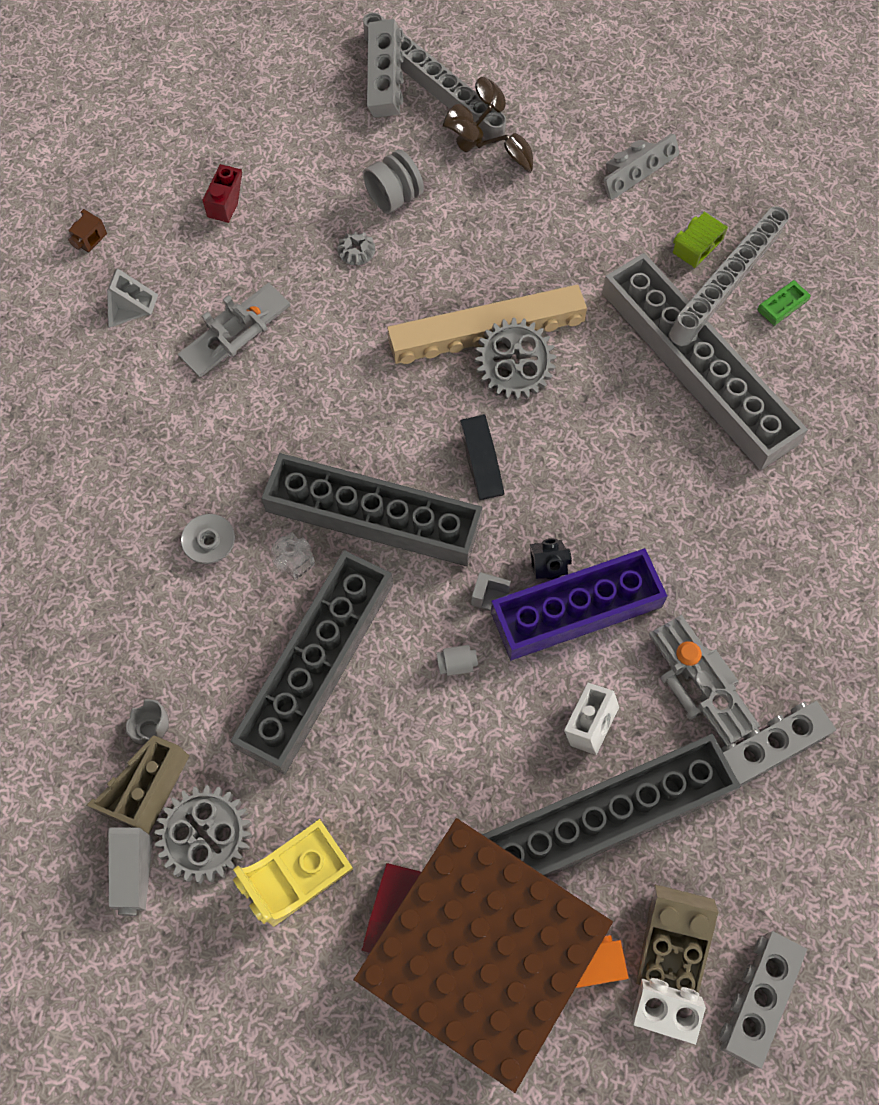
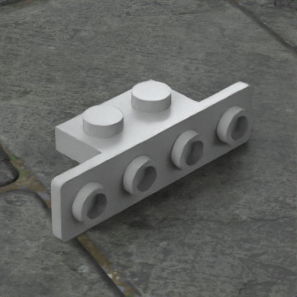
M669 134L656 144L638 140L633 142L631 147L625 151L615 154L614 158L606 163L607 170L612 173L603 180L608 198L611 200L615 199L677 157L679 149L676 135Z

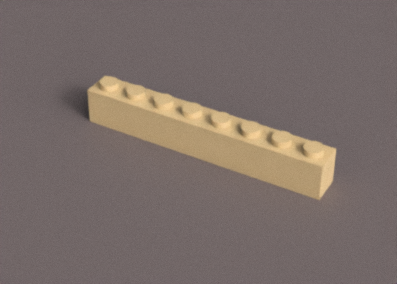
M577 284L388 326V340L395 364H409L415 359L424 357L435 358L442 353H457L464 348L473 346L476 348L482 347L478 343L479 339H487L484 333L486 330L493 332L492 325L494 323L501 328L503 319L510 325L512 318L516 319L517 324H520L524 318L528 327L535 322L534 330L536 332L541 328L551 332L558 327L566 325L577 326L585 321L587 307L580 287Z

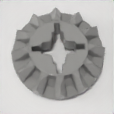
M356 230L351 235L346 233L343 239H339L338 255L347 264H365L375 254L373 238L368 237L365 232L358 234ZM352 243L360 246L361 252L356 248H352Z

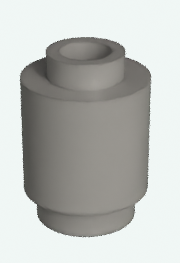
M469 645L444 648L443 652H437L440 675L447 674V676L470 673L473 672V666H478L476 650H470Z

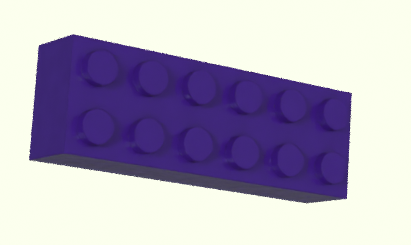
M644 548L492 600L491 615L508 657L512 661L660 609L667 599V594Z

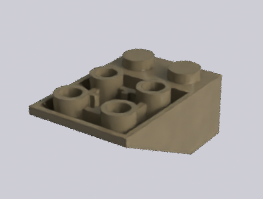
M655 884L648 912L636 984L640 985L641 979L650 981L651 978H656L668 983V987L678 990L685 987L699 993L719 913L715 899Z

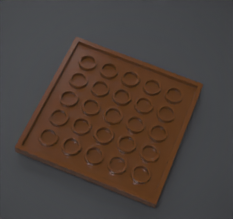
M456 818L353 980L509 1090L516 1093L613 921Z

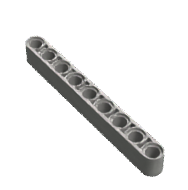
M368 13L363 18L364 37L367 42L368 23L386 20L378 13ZM403 34L404 41L401 42L403 63H400V69L449 109L455 104L464 105L470 110L474 122H476L487 109L488 104H485L479 98L477 92ZM492 108L478 125L483 131V137L488 140L505 135L506 117L503 113H498Z
M778 206L770 208L683 308L669 332L672 342L681 346L688 345L772 246L790 218L789 213L784 208Z

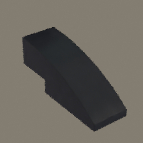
M486 415L461 419L460 432L479 501L504 495L498 460Z

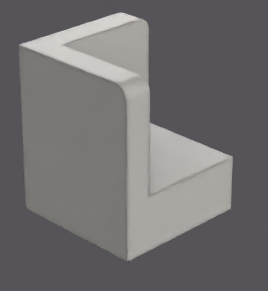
M479 572L472 594L471 605L491 611L492 600L507 596L511 581Z

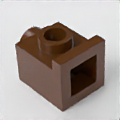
M83 209L81 211L82 217L74 222L68 230L71 235L68 241L77 250L82 248L89 253L107 235V232L100 218Z

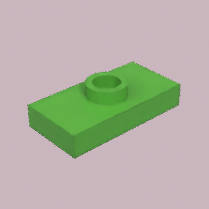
M793 280L761 303L757 311L775 326L809 301L811 295Z

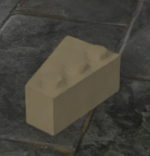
M153 735L127 762L128 766L117 778L113 777L107 783L108 787L96 800L92 799L86 806L128 827L141 828L149 835L190 755L178 745Z

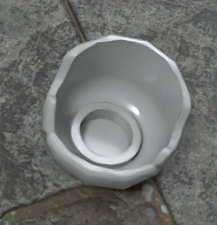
M145 699L143 706L139 708H132L130 718L126 722V734L134 743L144 745L153 735L163 738L169 728L167 712L158 701Z

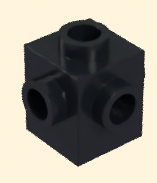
M549 538L541 543L530 544L531 567L536 579H556L562 575H568V565L572 564L570 549L565 548L562 540Z

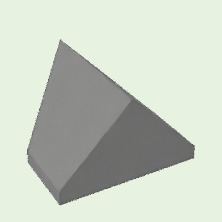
M118 268L115 269L107 289L108 328L144 315H151L158 297L157 293Z

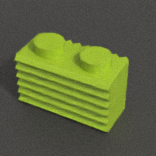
M704 211L700 217L695 216L690 221L685 232L680 231L673 241L675 244L673 254L693 268H696L724 240L728 227Z

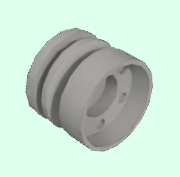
M397 149L391 155L385 156L383 162L377 161L363 170L365 187L371 199L385 214L392 213L402 207L404 202H410L413 198H417L424 192L420 172L414 161L403 150Z

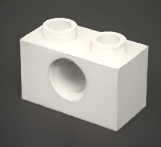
M587 683L564 730L570 746L597 755L619 709L613 690Z

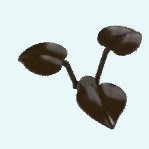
M486 77L478 78L475 83V89L479 98L485 104H488L487 109L474 122L473 115L468 108L462 104H455L447 112L443 127L459 135L456 138V142L464 152H469L475 146L480 149L484 145L505 140L504 147L511 158L527 172L531 173L533 170V153L528 142L519 134L513 133L510 137L503 135L482 141L484 134L478 125L492 108L501 113L505 109L506 100L502 90L496 83Z

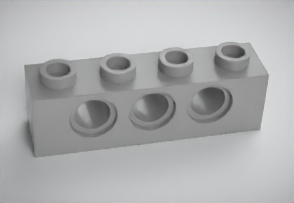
M395 19L368 23L367 107L373 117L399 115L400 105L403 104V95L400 90V84H403V73L400 69V63H403L401 42L404 41L402 28L398 27Z
M817 700L809 705L806 702H802L790 710L792 712L790 716L783 718L782 715H779L767 723L769 727L760 732L759 729H756L744 737L745 741L738 745L733 743L721 748L740 786L826 739L837 730ZM792 724L801 727L803 735L796 734L792 729ZM769 737L778 741L779 749L773 748L769 744ZM744 751L752 752L755 755L756 762L748 761L744 756Z
M774 931L765 934V937L761 935L758 938L753 951L757 954L753 965L749 964L742 977V981L746 985L742 995L740 993L736 994L730 1008L734 1012L730 1024L727 1022L724 1024L719 1035V1041L722 1042L721 1051L755 1069H762L807 952V948ZM768 960L775 962L778 967L776 977L770 976L766 971ZM757 989L763 990L767 996V1002L763 1007L759 1006L754 999V993ZM746 1018L751 1019L755 1024V1033L751 1037L743 1031L742 1025Z

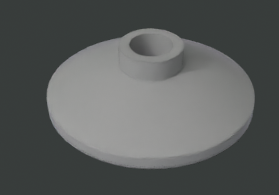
M204 514L192 519L185 526L181 536V545L185 554L191 560L201 564H211L222 560L231 552L235 542V533L232 525L228 520L216 514ZM208 539L214 540L213 544L205 545Z

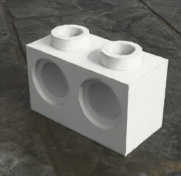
M651 978L650 981L641 979L632 1014L633 1025L696 1045L706 1009L703 998L699 996L700 994L695 990L682 987L681 990L668 987V983L660 979ZM651 998H657L662 1001L661 1005L654 1009L647 1007L645 1004ZM681 1008H690L692 1010V1014L686 1018L676 1015Z

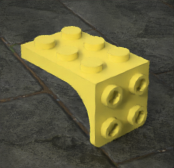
M319 819L264 859L245 868L235 867L233 870L237 876L233 881L242 895L244 894L247 899L249 897L252 898L253 903L249 906L257 919L261 920L263 924L268 922L275 927L351 872L353 867Z

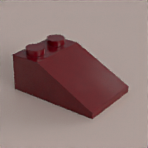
M386 863L362 947L364 954H370L421 874V871Z

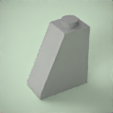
M109 828V907L118 910V915L136 916L137 910H146L153 838L141 828Z

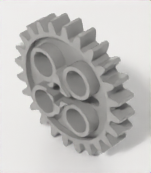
M512 318L510 325L503 319L501 328L494 323L492 325L493 332L486 330L484 333L487 339H479L478 343L482 347H477L475 353L481 356L475 358L474 363L481 364V366L477 368L476 373H484L480 381L490 382L487 390L493 387L497 388L496 396L503 391L505 392V399L514 394L515 400H518L520 393L527 399L530 396V390L535 395L538 394V386L544 389L547 385L544 379L550 380L552 378L548 371H554L556 366L550 362L554 361L557 356L549 354V352L555 346L546 344L551 337L546 336L543 338L541 336L543 328L537 332L534 330L535 322L528 327L524 318L520 324H517L516 319ZM525 341L531 343L533 350L525 351L521 343ZM499 342L505 343L508 346V351L500 352L496 344ZM512 355H516V359H520L518 364H515L514 359H511ZM537 357V360L535 361V360L526 359V358ZM493 358L504 359V360H501V361H499V362H495V361L493 360ZM530 366L534 370V376L525 375L522 368ZM497 368H507L510 375L508 377L500 376Z
M208 785L205 786L203 793H200L196 786L193 787V795L191 796L182 791L183 800L179 802L177 799L172 798L171 800L175 807L173 809L164 807L163 810L168 814L167 818H158L157 820L164 826L163 829L155 830V834L162 837V840L156 842L155 846L157 848H164L158 857L162 860L168 859L164 866L168 870L175 867L173 875L176 877L181 876L185 872L184 880L190 882L194 875L198 884H202L204 876H207L208 880L213 883L215 873L226 878L225 868L229 867L233 870L235 868L233 863L235 859L244 861L240 851L250 849L244 843V839L252 838V834L244 831V829L250 827L252 823L250 820H242L248 814L247 810H238L242 803L239 799L231 802L233 798L231 792H227L222 797V789L220 787H217L213 794ZM212 807V814L209 818L205 820L199 819L200 811L203 808ZM187 815H191L206 830L209 837L221 849L220 854H217L201 837L200 833L186 819ZM183 827H189L187 838L181 841L177 840V832ZM231 828L229 839L218 841L220 830ZM208 849L206 860L199 863L196 862L195 855L198 850Z

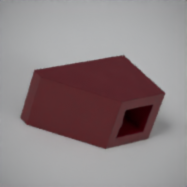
M219 165L202 199L207 218L230 222L238 205L242 169Z

